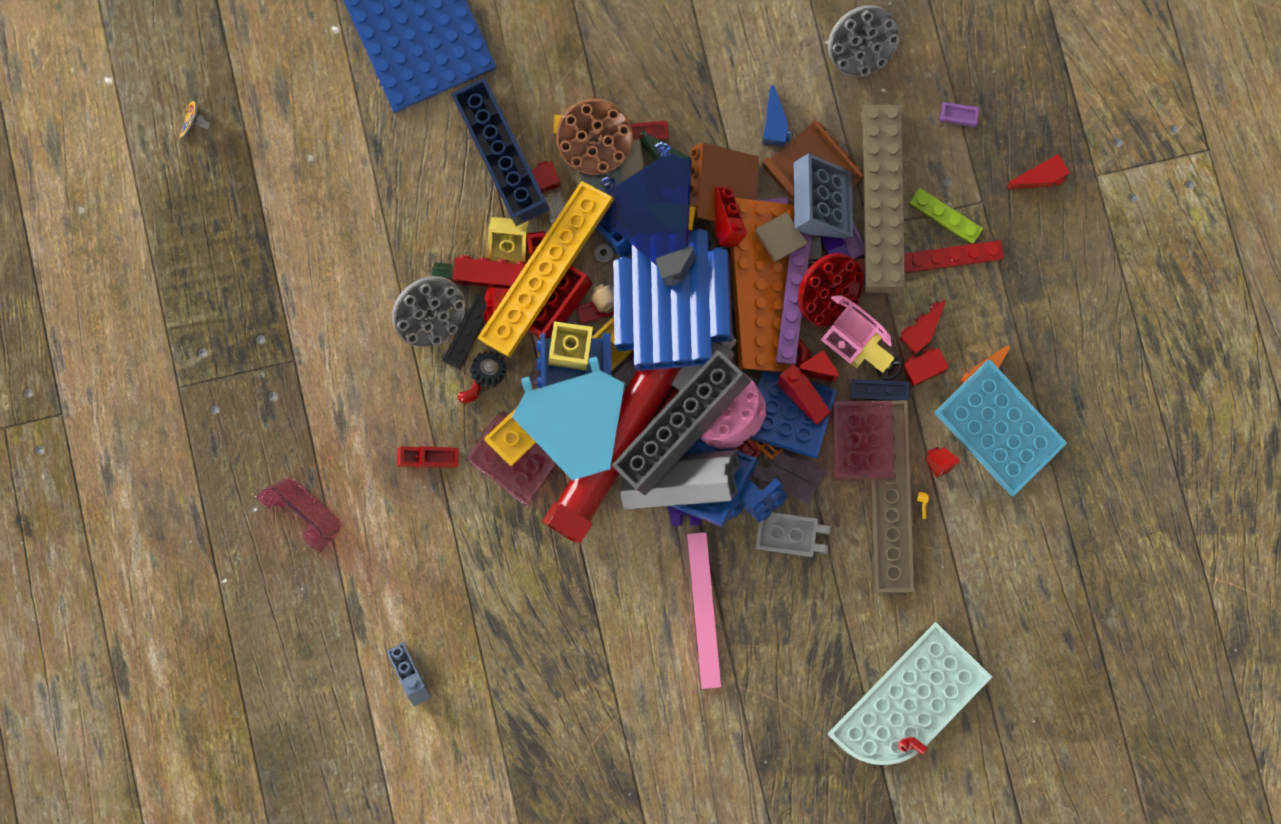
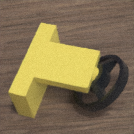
M876 332L851 364L858 368L864 360H867L877 368V374L882 380L890 381L900 375L903 364L898 357L892 356L878 345L882 337ZM900 364L898 371L889 377L890 373L894 371L895 366ZM880 371L882 373L885 371V377L880 375Z

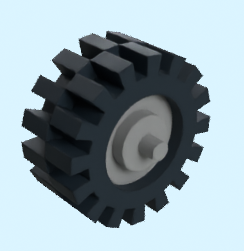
M484 351L483 354L480 352L477 357L475 356L470 374L472 373V379H476V384L480 382L481 387L485 384L487 388H490L491 385L496 387L497 383H501L507 368H505L506 362H503L504 358H499V353L493 355L494 351H490L489 354L487 351Z

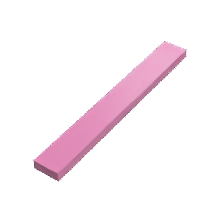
M706 532L687 534L701 688L721 687L707 534Z

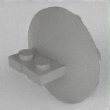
M865 5L849 11L838 20L829 36L828 53L832 63L842 73L855 77L867 76L884 68L893 57L899 44L900 32L897 21L887 10L879 6Z
M425 277L411 283L401 292L393 307L392 323L396 333L404 342L415 347H431L441 344L458 331L464 319L466 311L464 295L454 282L444 277Z

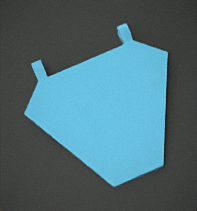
M597 357L588 360L592 373L532 390L529 377L522 378L521 382L525 394L512 416L572 481L609 470L611 466L624 383L601 371Z

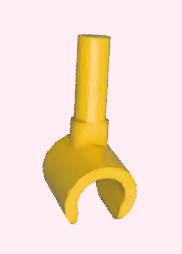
M918 492L917 502H922V519H927L929 496L927 493Z

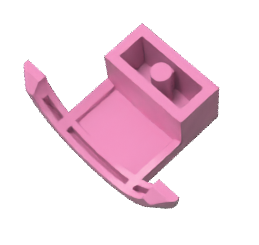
M844 296L831 297L836 303L847 307L821 338V341L851 364L876 332L885 343L891 346L890 334L870 314Z

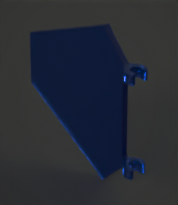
M663 141L655 144L657 151L661 154V158L616 186L614 177L609 179L608 175L601 179L604 187L608 190L607 194L614 199L602 219L656 265V258L686 248L688 246L692 160L670 154L668 143L663 144Z

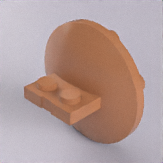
M586 99L571 106L560 119L556 134L557 146L565 162L573 169L591 175L604 174L616 169L627 158L633 142L632 127L626 114L617 105L603 99Z

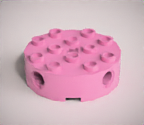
M750 379L751 382L699 437L708 446L718 449L736 448L744 444L743 441L747 440L751 435L754 436L760 430L766 417V402L752 379Z

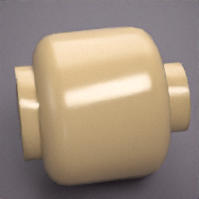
M601 284L593 290L595 293L591 299L599 312L607 314L614 310V288L611 285L604 286Z

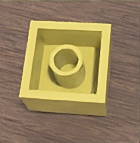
M554 322L548 365L586 371L593 327Z

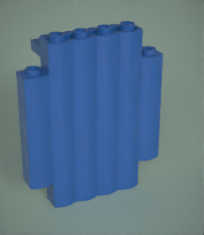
M700 228L689 233L685 231L684 233L674 232L672 234L659 232L653 236L639 234L637 237L632 238V259L620 257L613 261L614 334L617 351L634 350V365L637 371L705 365L714 355L713 343L733 341L730 256L728 250L720 247L712 250L708 231ZM692 246L696 258L684 280L673 286H665L656 258Z

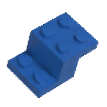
M749 479L728 519L731 520L733 517H737L742 512V509L745 508L758 523L766 520L771 515V512L777 507H781L788 498L781 483L775 479L761 491Z

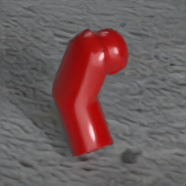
M801 339L798 340L797 350L800 354L799 359L796 360L799 367L802 363L809 360L811 355L810 349Z
M474 380L470 390L458 394V400L465 404L475 401L479 396L481 383L476 384Z
M915 737L903 738L898 743V749L901 752L915 749L923 755L928 748Z

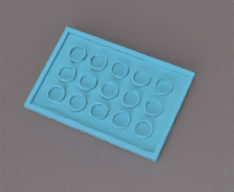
M990 359L934 412L1010 496L1013 497L1067 444Z

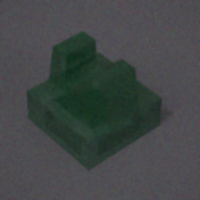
M434 262L432 275L451 279L453 264Z

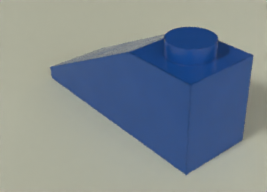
M770 85L762 144L785 147L786 141H790L791 130H787L788 122L775 86Z
M615 218L600 220L595 229L619 257L629 256L632 253V235Z

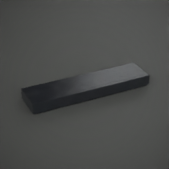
M476 293L443 359L444 363L459 370L461 369L484 323L483 316L487 306L485 297Z

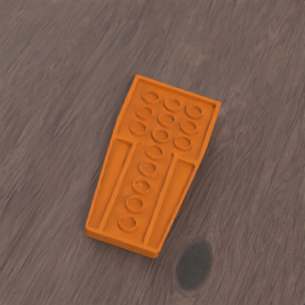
M735 198L747 231V235L737 247H730L739 367L742 370L783 373L792 366L776 363L790 255L775 263L754 231L786 212L794 222V205Z

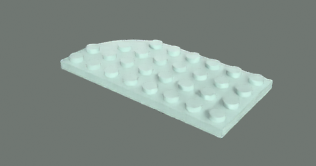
M935 622L827 735L846 753L860 761L875 765H890L903 762L919 752L915 749L901 752L898 749V743L901 739L915 737L927 746L992 676Z

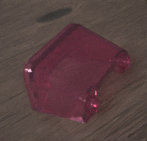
M284 478L264 488L255 497L268 509L274 506H280L284 509L288 505L309 524L303 531V539L319 554L341 529L340 520L292 478Z

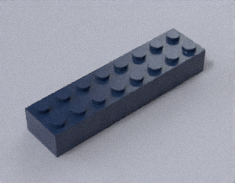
M485 77L451 93L515 226L517 227L549 211L550 208Z

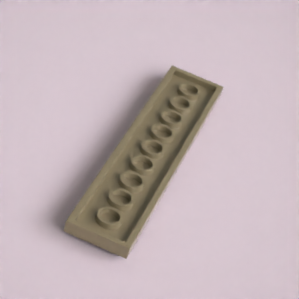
M908 400L869 401L875 593H914Z

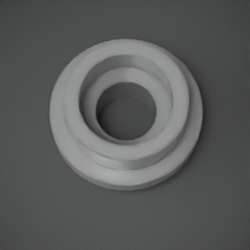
M606 244L597 246L594 251L595 259L600 263L609 262L613 257L612 248ZM605 250L607 255L601 256L600 252Z

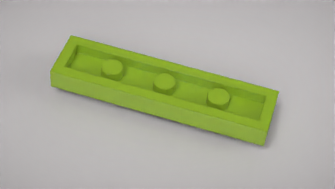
M921 188L918 189L909 203L911 207L969 244H974L983 230L982 227Z

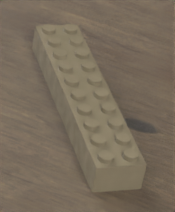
M863 105L865 293H903L905 273L901 105Z

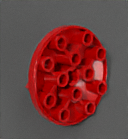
M832 253L820 258L808 269L798 291L799 310L807 321L817 326H831L847 308L831 299L832 296L841 295L855 304H859L864 276L857 261L843 253Z

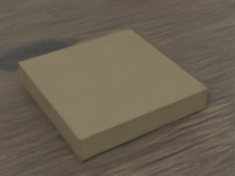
M787 212L754 231L775 263L807 245V241L801 232L795 229V223Z

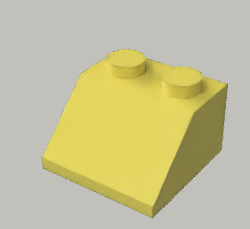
M491 217L488 229V258L490 261L498 262V259H504L514 264L517 261L526 262L529 221L516 227L512 219Z

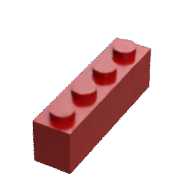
M461 255L460 258L455 257L452 280L455 284L510 289L527 262L517 261L514 264L504 259H498V262L490 261L489 258L479 257V260L471 259L470 256Z

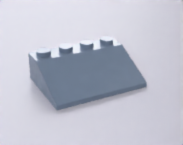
M809 153L794 162V216L796 230L809 235L853 238L851 171Z

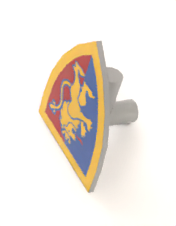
M195 101L189 104L180 138L186 135L192 124L209 129L210 122L205 121L202 115L195 117L197 112V103Z

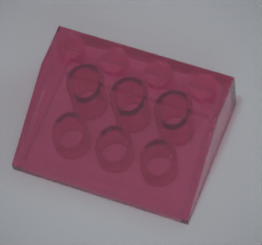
M892 401L833 402V481L893 478Z
M502 411L495 416L466 460L527 506L558 465L537 443L512 467L484 441V438L509 415L506 411Z

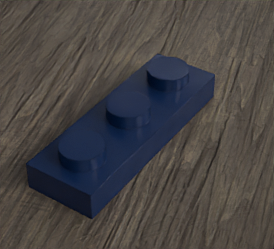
M851 379L850 399L909 401V381Z

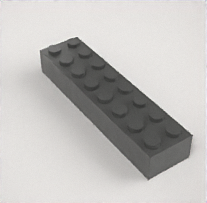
M717 350L612 466L637 491L646 496L748 386L751 380Z

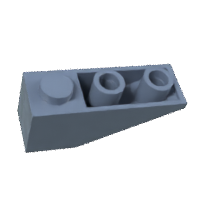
M404 642L386 651L413 706L431 698Z

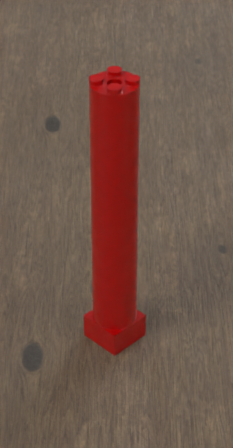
M682 367L636 371L622 395L610 469L573 481L570 480L557 503L552 504L541 523L573 543L581 544L593 524L591 522L592 518L620 474L612 464L650 424L672 388V383Z

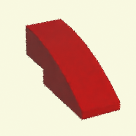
M400 446L397 448V467H458L459 448L432 446Z

